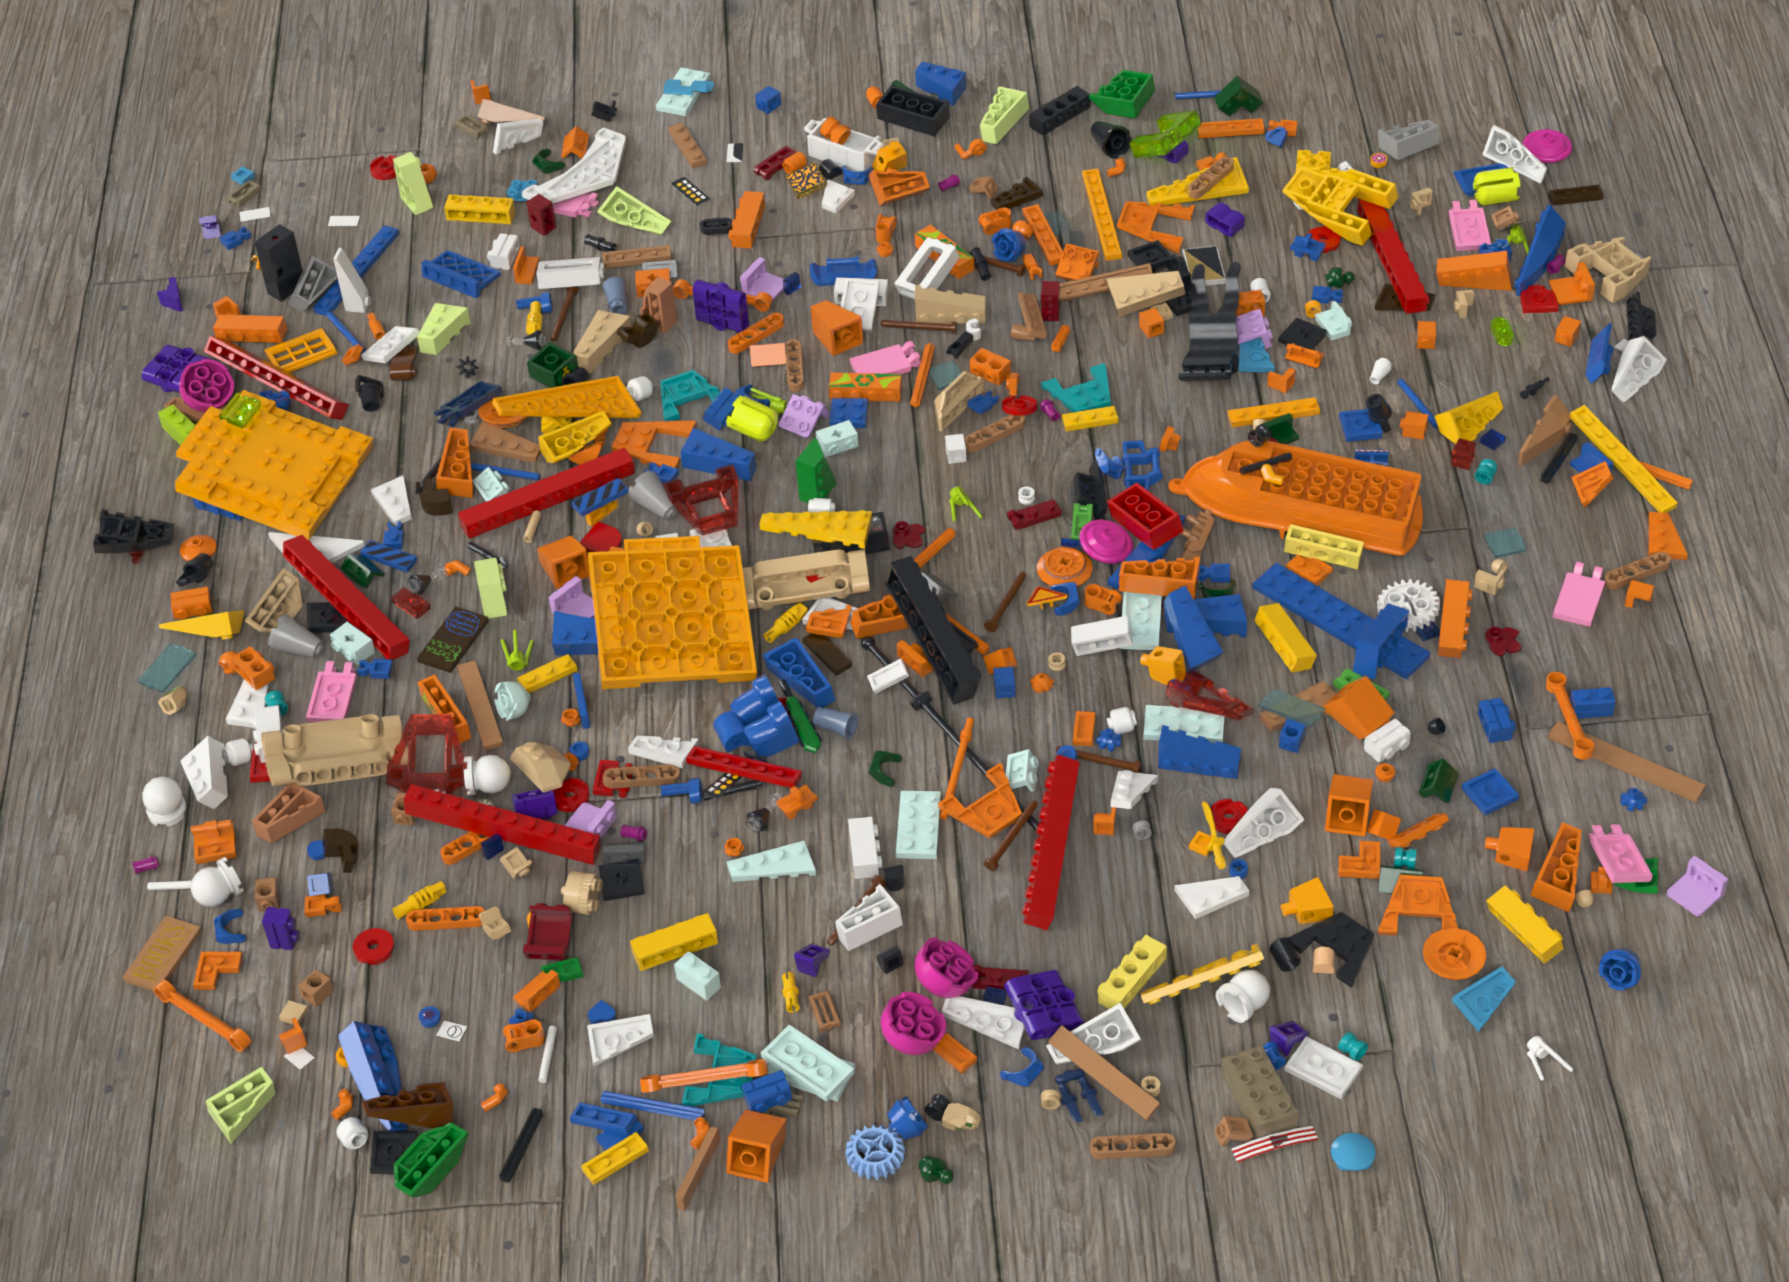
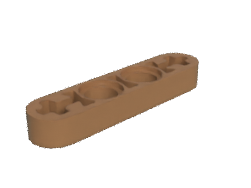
M1230 157L1219 159L1189 184L1188 195L1191 198L1202 197L1233 171L1234 160Z
M791 339L785 344L787 381L789 390L798 392L804 388L802 350L800 341ZM798 358L796 361H791L790 359ZM792 370H799V372H796V373H792L791 371H792Z
M1008 415L967 435L964 438L966 450L968 452H976L1023 429L1025 426V416ZM999 427L1007 428L1005 430H998ZM989 434L991 437L985 438L983 435Z
M1657 552L1611 570L1605 574V587L1612 590L1629 585L1631 580L1639 581L1665 571L1670 566L1671 557L1665 552ZM1641 566H1648L1650 569L1645 570ZM1625 572H1632L1634 575L1628 576Z
M671 764L610 768L604 772L603 784L608 788L675 784L679 780L680 770L677 766ZM653 773L656 775V778H648L646 774ZM633 774L637 778L630 780L627 778V775Z
M1168 1133L1099 1136L1091 1140L1090 1154L1096 1159L1169 1156L1175 1151L1176 1141ZM1141 1142H1146L1150 1146L1147 1149H1140L1137 1145ZM1163 1142H1167L1168 1147H1164ZM1124 1143L1128 1147L1125 1150H1118L1116 1145ZM1097 1146H1101L1102 1150H1098Z

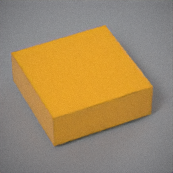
M1198 831L1190 842L1189 849L1207 857L1210 853L1207 846L1211 842L1212 836Z

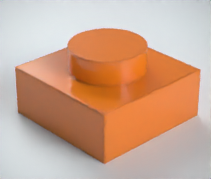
M357 344L349 348L342 362L346 366L352 362L356 363L361 357L360 353L363 347Z

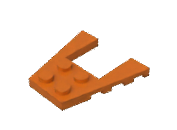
M1126 201L1119 217L1117 228L1150 242L1159 240L1164 248L1179 253L1183 237L1152 231L1157 214L1191 221L1195 205H1191V207H1182V204L1163 206V203L1147 205V202Z
M696 421L623 422L611 446L612 452L625 448L631 458H637L641 463H655L657 467H661L664 464L678 469L680 457L649 453V450L657 433L689 437L692 429H696Z

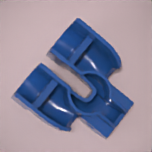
M765 674L752 681L753 688L734 699L730 704L731 711L722 713L713 724L714 730L727 752L742 745L752 746L753 750L757 751V755L767 757L777 754L799 742L789 716L782 703L778 701Z

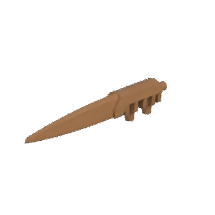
M1206 509L1204 513L1200 511L1196 517L1190 514L1186 516L1185 521L1191 523L1192 528L1190 531L1183 528L1184 532L1180 533V535L1187 538L1183 546L1186 551L1181 556L1184 560H1193V557L1201 556L1215 521L1211 516V510Z

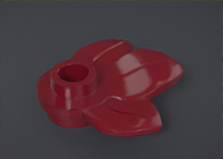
M899 521L893 527V544L898 549H902L906 545L911 548H918L922 546L920 535L926 529L920 524L909 525L905 521Z
M1491 627L1485 634L1486 641L1490 643L1491 651L1498 656H1504L1505 652L1516 653L1521 650L1520 644L1515 639L1519 635V631L1514 628L1505 627L1501 629L1499 627Z

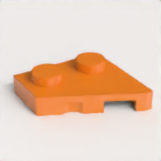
M1606 461L1571 477L1584 507L1614 479Z
M846 605V609L836 611L832 608L823 612L810 613L806 632L843 639L852 613V605Z

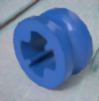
M1235 859L1230 863L1229 874L1231 877L1239 876L1240 879H1244L1247 876L1248 865L1246 861Z

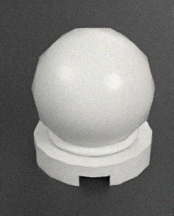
M496 755L483 756L477 761H474L473 756L464 757V763H468L467 769H464L465 788L470 789L467 792V796L476 795L478 789L484 793L494 794L501 792L507 787L511 771L504 759Z
M162 776L151 779L145 785L142 801L151 823L156 826L158 824H166L168 827L177 824L184 818L187 805L182 796V790L176 781L170 777Z
M223 857L217 860V868L206 867L195 874L191 881V892L199 904L205 907H215L224 903L230 893L238 896L244 892L242 888L238 887L241 882L232 866L228 868L225 864L228 862L227 858Z
M1249 969L1236 973L1229 983L1223 984L1216 991L1218 1005L1220 1007L1223 1005L1229 1012L1227 1016L1239 1023L1250 1019L1253 1011L1262 1008L1270 997V985L1266 977L1257 970Z

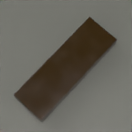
M1598 184L1549 190V197L1552 205L1555 206L1603 200V193Z
M811 633L803 638V643L836 676L852 667V663L824 635Z

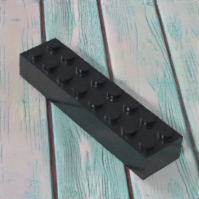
M912 556L891 562L885 585L953 705L974 698L981 679L980 670L974 666L970 653L966 652L962 639L955 633L954 626L947 619L944 608L940 607L936 594L931 591L926 577H923L918 563L914 562Z

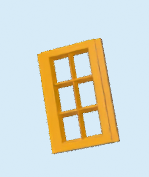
M322 328L264 350L271 364L288 373L337 355L334 345ZM319 338L322 339L321 342H318L316 344L310 346L308 344L309 342L317 340ZM303 344L305 345V348H302L295 352L291 351V349L296 348ZM322 346L327 347V349L316 353L312 351ZM288 351L289 353L279 358H275V355L280 354L282 352ZM307 352L311 354L298 360L296 356ZM288 359H293V362L280 366L279 364Z

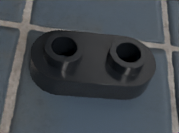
M727 217L704 219L700 222V231L706 235L727 234L732 230L733 220Z

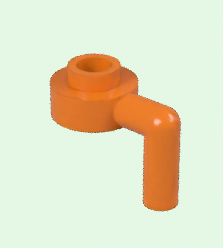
M975 139L970 143L967 151H964L959 143L954 148L962 159H966L971 155H982L986 151L987 145L982 139Z

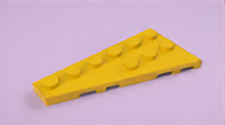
M1234 157L1232 158L1234 160L1233 171L1200 198H1191L1188 195V186L1208 168L1188 175L1187 179L1182 181L1179 179L1175 180L1172 185H1162L1146 192V197L1149 205H1156L1157 203L1170 205L1249 193V187L1238 158Z
M864 510L853 512H769L762 514L759 525L760 530L779 534L784 531L791 532V536L797 537L799 534L806 535L808 539L830 543L841 541L843 545L847 546L853 543L858 544L859 548L865 549L873 516L872 511Z
M1255 943L1251 945L1252 950L1234 952L1229 960L1227 957L1220 958L1192 970L1191 976L1180 975L1172 980V984L1168 982L1161 983L1140 992L1143 1003L1148 1002L1151 1005L1161 1001L1160 997L1166 995L1169 997L1176 996L1181 993L1180 990L1187 987L1189 990L1201 986L1200 983L1206 980L1209 983L1221 979L1220 975L1225 973L1229 975L1236 974L1244 966L1248 965L1249 968L1261 964L1260 961L1264 959L1258 944Z

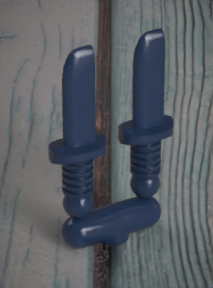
M1082 1069L1067 1070L1055 1077V1082L1059 1084L1058 1087L1063 1097L1060 1100L1061 1104L1067 1106L1071 1117L1077 1123L1083 1122L1075 1104L1077 1098L1075 1095L1070 1094L1065 1084L1079 1079L1083 1090L1081 1097L1083 1099L1087 1098L1096 1116H1103L1101 1107L1095 1097L1097 1091L1095 1088L1091 1089Z

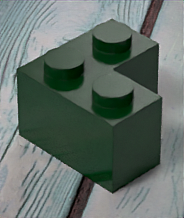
M1236 76L1214 97L1218 109L1229 117L1241 106L1253 113L1264 103L1260 92L1239 76Z

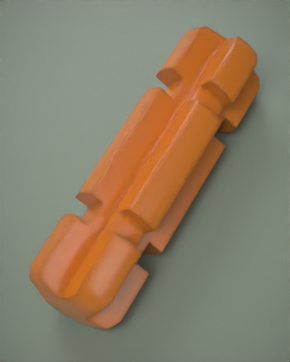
M1062 325L1051 345L1053 352H1060L1070 333V326Z

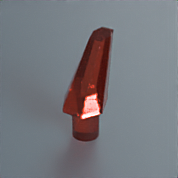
M141 550L129 552V555L132 557V563H139V558L143 555Z

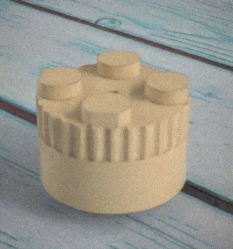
M571 871L565 886H562L561 894L564 895L563 904L570 907L573 913L591 915L593 911L597 912L600 906L598 891L602 890V879H598L596 874Z

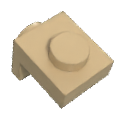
M1430 188L1411 193V201H1409L1411 210H1414L1417 215H1421L1422 207L1431 205L1433 191Z
M1473 290L1456 291L1454 311L1458 313L1459 318L1467 317V308L1469 305H1473Z
M1478 570L1475 575L1474 588L1496 595L1498 590H1502L1505 585V571L1500 570L1498 575L1495 576Z
M518 847L500 858L501 863L513 879L518 876L522 878L531 871L530 868L533 862L531 860L527 861Z
M497 906L479 914L484 932L492 940L500 939L505 934L511 932L509 924L502 918Z

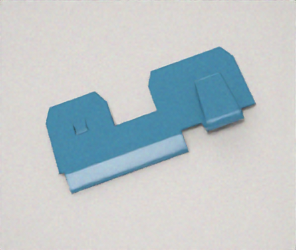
M668 79L663 87V94L692 95L693 91L712 92L714 82L695 80L691 86H680L681 80Z

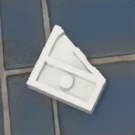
M828 179L822 200V208L837 213L855 196V190Z

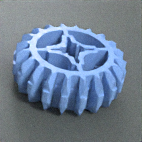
M873 1124L869 1129L864 1125L863 1131L856 1130V1135H851L850 1142H847L845 1154L847 1163L852 1168L853 1173L858 1172L860 1178L866 1175L868 1181L871 1177H875L878 1181L880 1176L886 1179L888 1173L894 1175L895 1169L900 1170L901 1163L904 1161L905 1147L903 1146L902 1138H899L897 1132L892 1133L890 1127L885 1130L883 1125L876 1128ZM885 1147H890L892 1149V1153L887 1152V1149ZM859 1151L865 1156L864 1159L858 1155Z

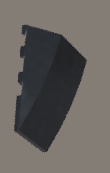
M102 509L99 534H95L93 541L94 552H134L171 544L175 524L154 519L143 521L142 517L139 516L128 518L124 517V513L117 512L116 515L108 514V510Z

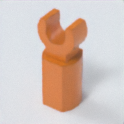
M1033 254L1024 255L1022 260L1029 272L1030 279L1034 280L1035 274L1042 278V269L1039 268Z
M373 312L367 314L369 327L375 340L381 339L385 335V331L380 321L376 320Z

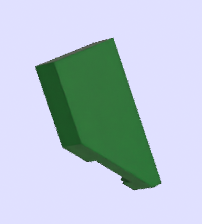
M578 957L541 966V971L546 974L551 970L555 971L561 982L583 977Z

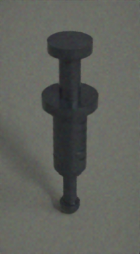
M1546 377L1543 381L1539 380L1535 384H1529L1526 387V391L1520 392L1521 398L1527 399L1529 395L1534 396L1537 390L1543 387L1544 383L1548 382L1550 378Z

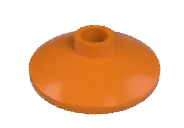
M195 535L186 539L181 544L180 554L186 561L192 560L199 553H205L212 557L216 552L217 544L208 535Z

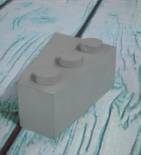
M1430 120L1410 123L1409 127L1404 128L1394 126L1393 130L1389 131L1378 130V147L1396 160L1404 159L1407 156L1417 154L1422 150L1439 144V126Z
M312 256L302 271L288 305L304 312L338 279L336 268Z

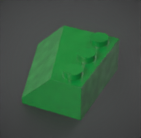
M1122 70L1110 79L1111 82L1108 85H1102L1096 94H1090L1089 99L1105 114L1136 119L1155 91L1153 74Z
M814 438L795 460L799 500L809 503V500L814 498L827 499L828 494L836 485L832 470L818 439Z

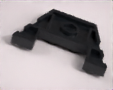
M1340 912L1288 938L1295 950L1300 954L1314 941L1323 947L1331 948L1335 955L1347 962L1336 972V978L1352 987L1372 945L1375 934Z

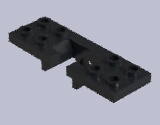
M1159 240L1128 250V257L1136 266L1150 263L1153 274L1156 273L1155 271L1168 268L1170 272L1179 271L1185 295L1165 302L1176 316L1189 312L1192 305L1191 274L1188 271L1185 259L1182 256L1176 257L1175 254L1170 255Z

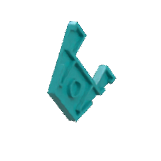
M1105 363L1090 367V374L1094 380L1074 385L1070 388L1062 389L1056 378L1041 382L1042 390H1047L1054 399L1058 398L1062 401V405L1071 412L1111 406Z
M694 370L661 380L664 421L680 419V414L675 406L698 400L704 396H708L711 402H713L720 394L719 388L710 385L708 380Z
M699 1033L696 1035L694 1054L714 1056L712 1068L757 1060V1056L734 1046L730 1048L722 1045L721 1041L709 1040ZM743 1076L709 1081L708 1088L685 1086L682 1105L697 1106L743 1097L741 1085L753 1081L754 1077Z

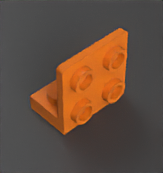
M1585 262L1577 264L1574 277L1549 280V286L1555 293L1558 305L1593 301L1595 283Z

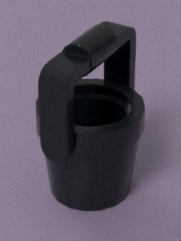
M576 367L562 377L560 386L588 381L589 374L584 368Z
M358 375L355 379V390L358 392L362 408L367 412H374L379 409L380 399L384 397L383 383L370 377Z
M1381 394L1370 395L1366 400L1370 420L1374 423H1381L1385 433L1391 431L1388 422L1392 415L1391 406Z
M199 553L192 560L188 561L183 566L184 573L176 580L178 586L182 587L192 582L201 583L213 567L214 563L211 557L205 553Z

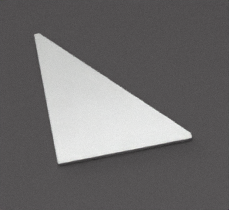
M268 533L269 538L282 554L283 541L296 537L287 533ZM312 536L309 540L332 563L347 556L348 553H353L365 546L363 540Z

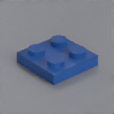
M832 398L830 426L849 420L854 428H866L868 398Z
M1368 409L1339 412V420L1346 442L1382 438L1383 432L1380 423H1374L1370 420Z
M1496 768L1463 783L1461 788L1485 816L1519 800V794Z

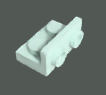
M1336 301L1331 303L1330 310L1315 314V320L1321 328L1327 330V336L1331 341L1350 335L1352 321L1350 317L1346 316L1343 308Z
M489 467L472 481L486 501L509 493L511 489L505 481H501L503 479L502 475L497 470L493 472Z
M1029 749L1008 755L1006 777L1009 780L1011 789L1027 786L1031 792L1035 791L1038 781L1037 768L1039 767V761Z

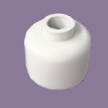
M640 376L631 379L626 389L634 401H641L652 395L653 384L647 377Z
M1128 707L1111 710L1110 718H1107L1108 727L1113 729L1116 734L1131 732L1134 730V726L1137 725L1134 711Z
M243 738L229 741L223 750L224 759L232 766L248 763L251 760L253 746L251 743L248 744Z
M355 1117L343 1120L336 1131L339 1140L350 1150L362 1147L369 1136L367 1128L360 1119Z

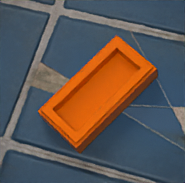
M1076 711L1073 745L1093 746L1096 712Z
M947 1032L933 1049L934 1052L961 1073H964L977 1061L976 1055Z

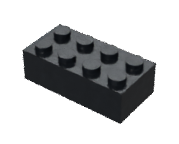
M891 85L876 103L877 119L935 136L950 118L948 101Z

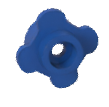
M516 1009L514 1016L509 1019V1024L533 1020L534 1015L531 1012H524L523 1009Z

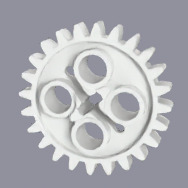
M1409 579L1408 583H1405L1404 580H1401V584L1394 582V587L1387 585V590L1383 589L1382 595L1378 596V613L1388 603L1410 610L1408 625L1405 629L1406 632H1408L1409 628H1412L1415 632L1416 627L1423 630V624L1430 626V621L1435 622V616H1439L1440 598L1437 597V591H1433L1432 586L1427 588V583L1419 585V580L1415 583H1412L1411 579Z

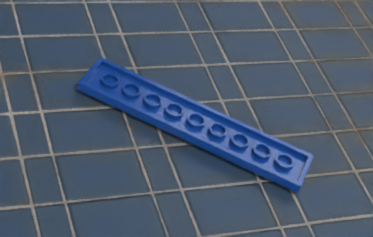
M1277 562L1253 583L1254 590L1279 603L1281 606L1354 648L1357 637H1361L1364 629L1370 626L1373 619ZM1401 636L1399 641L1395 642L1391 654L1386 655L1383 666L1407 680L1430 658V652Z

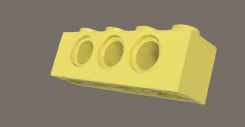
M1290 524L1285 539L1284 552L1307 558H1316L1324 562L1358 570L1363 554L1364 542Z
M1145 935L1141 941L1138 940L1131 953L1123 957L1120 966L1112 970L1109 979L1099 986L1097 991L1098 1003L1108 1009L1121 1003L1125 1009L1167 959V946L1148 935Z

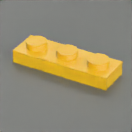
M1110 406L1062 414V422L1066 432L1118 423V415L1115 407Z
M566 654L517 677V680L528 693H531L578 671L569 654Z
M635 1132L581 1165V1169L590 1182L595 1185L649 1152V1149L638 1133Z

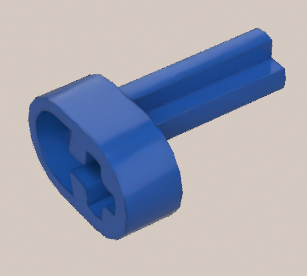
M550 292L541 293V296L516 300L517 309L530 308L532 302L538 301L541 303L543 313L553 311Z
M700 778L689 779L688 783L660 786L661 796L689 793L691 804L702 803V783Z

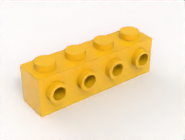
M449 194L444 206L446 220L511 224L516 212L513 198Z
M1276 603L1260 606L1254 621L1290 671L1298 672L1311 669L1317 654L1281 605Z
M1505 885L1486 900L1489 911L1544 964L1564 949L1561 934L1557 930H1552L1548 927V922L1542 916L1538 917L1529 903L1524 904L1521 901L1520 895L1514 889L1510 890Z
M708 913L630 940L632 954L640 971L682 957L688 951L693 953L718 944L717 931Z

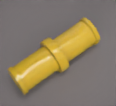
M788 972L787 979L786 973L782 975L784 987L782 994L786 1000V1010L794 1013L793 1006L796 1012L800 1009L798 1003L799 989L795 983V974Z

